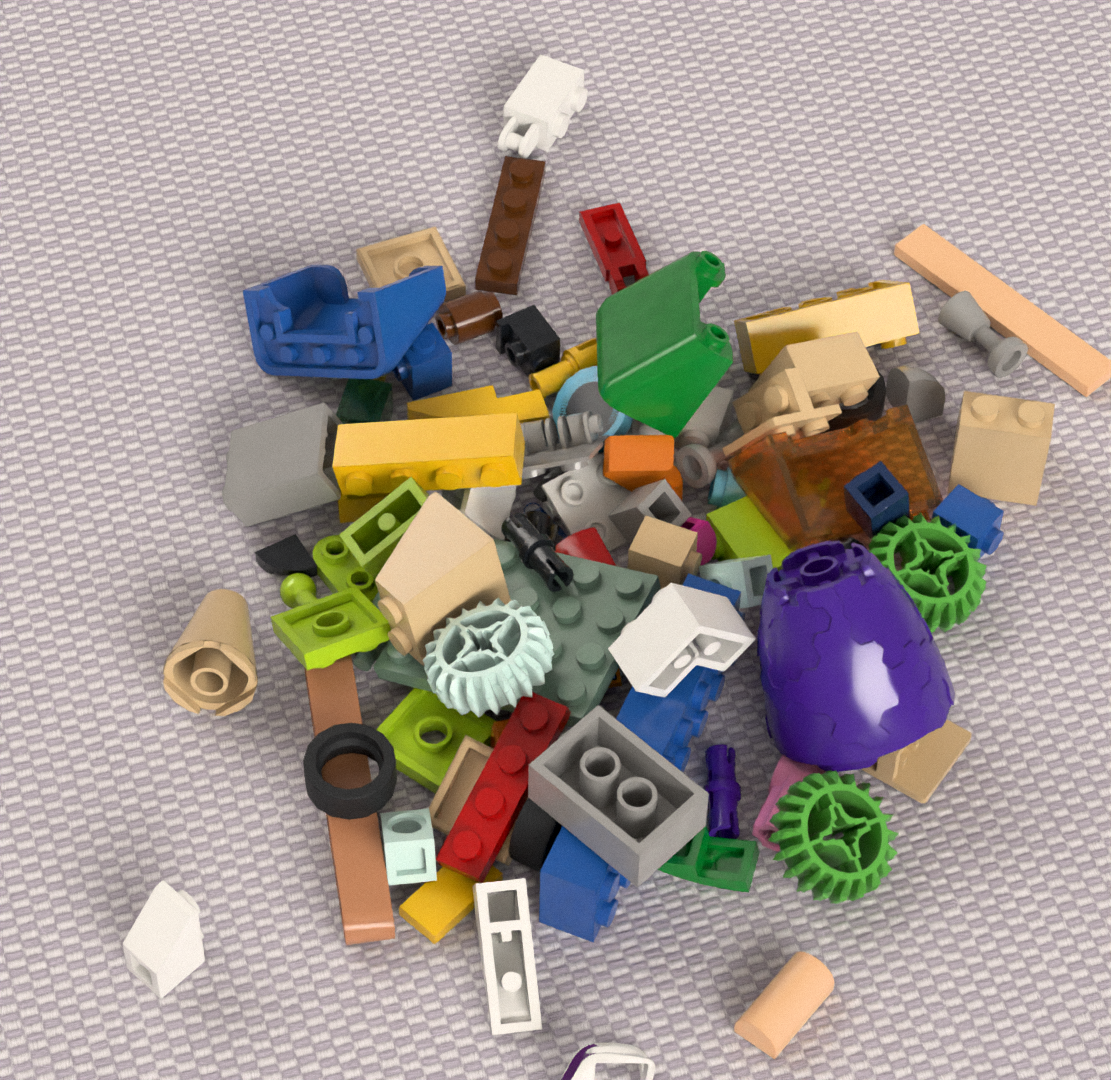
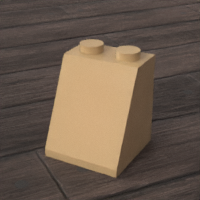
M964 391L957 418L947 493H951L960 484L980 497L1037 506L1051 441L1055 404Z
M436 491L428 496L375 579L381 600L378 601V607L389 622L391 630L388 632V637L392 645L400 654L405 656L409 653L423 666V659L427 654L425 645L434 641V630L446 628V618L455 619L459 617L462 613V608L467 611L475 609L479 601L486 606L491 605L497 598L504 604L511 601L494 539Z

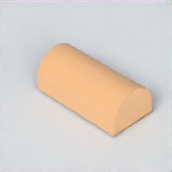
M801 951L796 952L737 1020L734 1032L775 1060L833 991L834 978L831 972L813 955Z

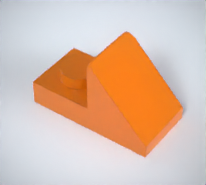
M622 435L609 436L605 439L603 476L631 492L635 488L665 479L682 501L683 478L677 467L674 466L673 436Z

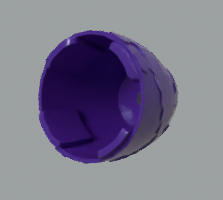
M825 541L791 552L782 561L783 569L778 572L777 567H775L767 574L759 612L761 617L757 634V656H759L760 678L763 687L766 708L765 720L769 737L773 739L775 747L784 756L793 761L817 765L826 772L871 767L877 762L878 757L902 749L928 733L941 728L946 722L950 707L954 705L955 691L945 661L927 623L901 582L889 568H885L877 557L864 546L851 543L852 549H845L842 542Z

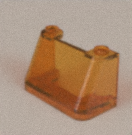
M907 404L886 410V415L875 422L873 420L868 421L866 418L859 420L848 428L795 440L792 439L791 435L787 436L786 431L768 435L728 461L733 479L789 550H797L825 541L838 540L844 536L850 537L865 533L846 510L844 485L879 461L887 467L908 492L909 519L912 521L914 516L922 513L926 521L929 522L931 521L929 513L933 512L940 505L943 498Z

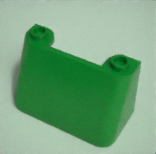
M692 251L607 297L596 312L597 375L600 396L615 410L666 435L673 436L674 439H676L733 363V351L727 332L716 324H706L700 320L699 303L710 288L719 287L726 276L725 264L716 255L709 251Z

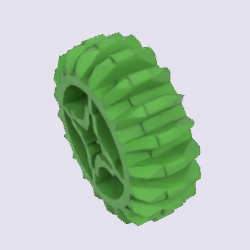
M922 513L914 516L912 521L903 515L896 520L895 524L889 522L882 527L878 535L874 536L868 545V551L874 554L885 568H889L901 582L916 604L931 633L935 632L937 627L945 633L952 629L955 624L960 625L964 623L981 602L980 598L985 591L987 583L983 579L986 573V565L977 562L980 558L981 549L969 548L970 535L958 536L955 533L956 523L947 528L942 526L939 515L932 518L930 523L926 521ZM898 552L902 558L900 563L902 570L899 571L896 570L894 564V554ZM950 576L953 578L955 587L953 595H950L947 589L949 585L947 577Z
M836 770L827 771L823 774L812 773L804 777L802 782L798 781L789 786V789L786 790L787 794L779 798L775 805L780 812L774 814L769 820L779 831L771 834L768 841L780 846L781 851L775 854L773 860H784L788 866L783 878L790 879L794 876L798 878L796 892H806L811 889L813 901H822L828 898L831 904H839L846 900L855 901L864 897L865 893L876 890L881 884L880 879L886 877L892 871L887 862L894 859L898 852L888 843L895 840L899 833L887 828L886 823L891 820L894 814L882 813L879 806L884 797L875 796L871 798L869 796L870 783L862 782L856 785L854 774H844L839 777ZM840 833L844 834L843 837L837 840L835 838L827 841L823 840L824 837L830 834L832 836Z

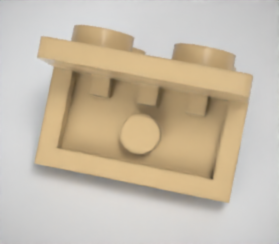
M799 367L785 369L732 402L744 435L722 449L725 457L742 454L744 460L761 456L767 453L769 448L773 447L776 448L777 453L786 452L802 445L801 437L813 436L829 429L828 421L840 415L842 411L839 404L814 409Z
M946 719L941 728L928 733L902 749L878 757L875 764L861 770L916 801L926 803L968 746L972 734Z

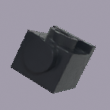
M535 305L496 321L497 351L500 355L506 353L511 364L514 367L519 366L527 377L532 373H537L560 362V338Z

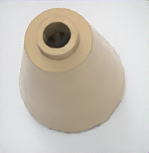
M217 589L209 592L200 603L165 660L163 668L165 691L175 703L190 712L200 714L202 708L216 710L215 716H226L241 711L253 699L258 676L249 609L243 596L235 591Z

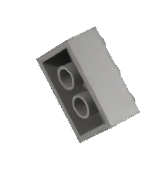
M599 705L529 764L528 798L637 888L706 826L709 793Z

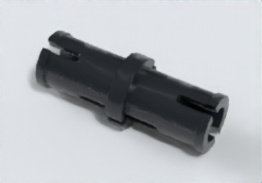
M516 512L512 514L520 524V528H517L511 519L507 517L502 524L501 531L518 549L521 562L527 568L534 569L550 591L562 590V587L554 578L556 575L567 587L573 579V570L555 552L556 547L549 536L540 534L525 513Z

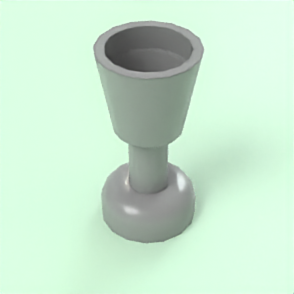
M961 291L955 294L942 307L938 317L939 323L969 342L978 341L990 352L987 361L988 367L996 377L1008 376L1024 361L1028 352L1027 345L1017 337H1008L1004 340L999 338L990 329L991 322L970 292Z
M738 418L718 435L715 445L706 448L704 445L692 443L680 448L676 455V465L686 483L695 488L705 487L714 480L718 463L723 460L735 462L744 459L742 454L725 457L722 449L744 435Z

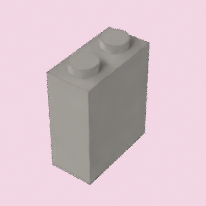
M325 402L231 431L230 447L226 455L227 472L225 486L222 489V498L226 508L233 512L246 527L340 499L341 490L332 465L337 428L339 424L343 423Z

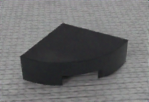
M296 534L255 552L257 564L267 573L274 574L275 572L288 576L294 573H303L310 578L318 575L316 563Z

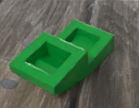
M705 826L658 870L695 883L749 893L760 851L757 841L710 837L707 826Z

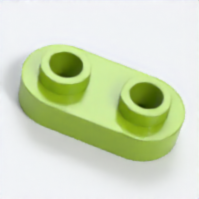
M331 535L316 543L313 549V560L317 565L318 576L329 590L334 594L356 586L372 602L378 593L375 579L361 567L339 535ZM357 582H366V584L361 586L355 585Z

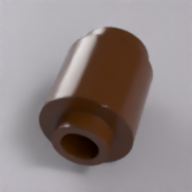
M476 291L443 303L439 308V314L436 315L435 321L443 339H449L452 344L458 345L493 332L496 321L503 318L500 303L493 292L483 293Z

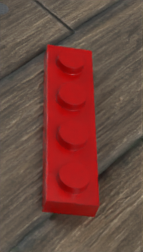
M532 692V697L522 696L436 857V861L440 866L475 882H484L528 798L529 764L558 740L571 714L568 707Z

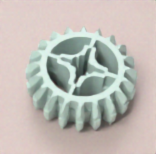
M497 598L489 606L479 601L475 609L467 611L462 608V613L459 617L455 619L446 618V628L434 630V641L425 645L427 654L423 659L424 670L429 678L427 681L431 690L437 694L447 709H457L461 715L472 711L479 718L487 709H491L498 715L502 706L511 704L516 708L517 699L522 696L532 697V687L545 684V673L553 669L551 657L554 655L553 643L545 622L541 621L540 617L533 612L530 606L522 607L516 600L504 604Z

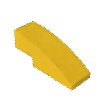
M493 385L407 403V420L517 413L520 423L543 420L545 424V419L550 418L540 389L497 398Z

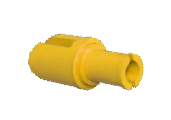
M596 338L565 350L561 357V362L537 373L530 374L528 379L531 390L540 389L543 399H545L546 396L560 391L567 379L579 370L597 366Z

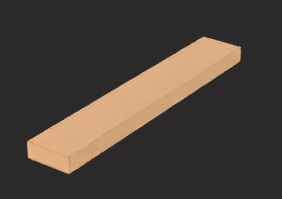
M922 224L895 245L894 255L950 297L961 291L970 292L991 322L990 327L1005 338L1017 337L1021 339L1028 347V355L1083 396L1088 397L1111 378L1110 359L925 224Z

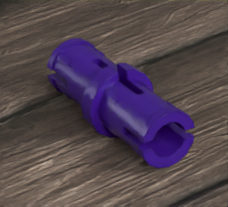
M725 744L713 745L705 751L707 785L703 789L709 793L708 832L710 837L718 836L719 838L737 839L740 835L737 806L738 801L741 800V786L736 781V751L733 747H730L727 756V745Z

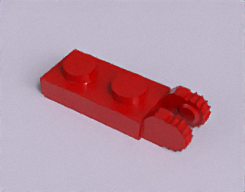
M620 203L579 211V223L605 282L609 281L612 295L627 287L623 280L624 277L634 275L635 282L649 275L644 254Z

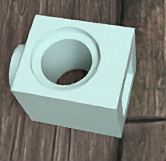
M429 808L380 813L388 886L437 881L434 835Z

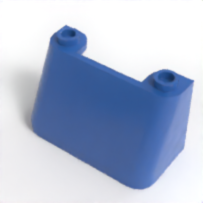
M309 265L243 290L256 362L264 372L274 376L375 379L390 373L444 302L446 284L443 266L426 265L418 267L408 277L380 288H367L357 292L358 298H349L344 276L337 268L331 265Z

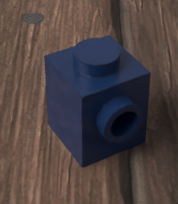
M881 461L865 472L858 474L849 483L844 485L846 510L871 540L889 522L895 524L896 520L903 515L910 518L908 492Z

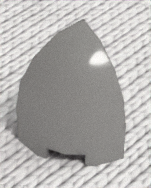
M899 366L890 369L886 384V397L902 426L943 415L946 399L945 389L934 376L921 368L912 366Z

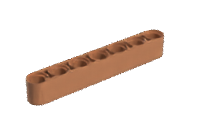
M351 655L337 659L335 663L325 668H313L308 671L305 668L314 738L318 733L333 725L351 722L362 724ZM355 753L339 755L329 760L321 770L323 780L338 788H359L372 782L369 761L366 755ZM377 812L368 817L351 820L331 817L326 814L345 945L395 939L393 911Z

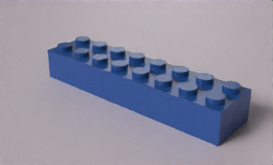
M688 573L683 586L727 597L744 621L745 613L739 611L741 591ZM737 659L730 666H734ZM696 665L665 698L636 692L632 686L616 719L680 771L684 772L691 753V748L687 746L692 736L697 738L701 736L708 718V711L705 709L709 700L717 702L725 683V675L722 674L723 671ZM562 826L540 870L539 922L594 943L601 926L609 928L618 907V900L615 897L620 886L627 889L631 882Z

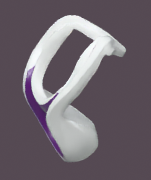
M609 1042L591 1043L583 1046L574 1054L560 1080H594L596 1063H638L641 1080H653L655 1063L647 1057L643 1050L633 1045Z

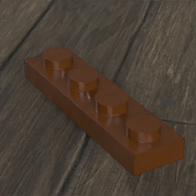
M505 156L475 276V290L509 295L518 294L546 174V161Z

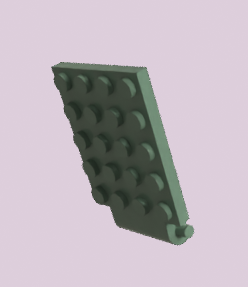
M493 538L511 601L516 600L522 607L530 606L533 612L540 617L541 621L545 622L553 643L554 655L551 657L553 669L545 673V684L533 686L532 692L568 707L571 714L565 726L573 727L600 704L619 668L618 663L608 648L621 635L622 629L629 622L636 620L652 603V598L661 589L659 577L653 574L557 553L564 563L573 570L574 576L571 583L566 587L556 575L554 578L560 584L562 590L553 592L547 588L545 582L534 569L527 568L521 562L519 551L512 542ZM378 591L372 603L379 609L378 601L381 600ZM390 640L380 643L377 648L371 651L355 653L357 656L353 662L360 670L369 671L374 664L373 667L379 679L433 692L427 681L429 678L424 670V666L409 653L405 656L400 654ZM508 704L502 706L501 709L513 712L515 707Z

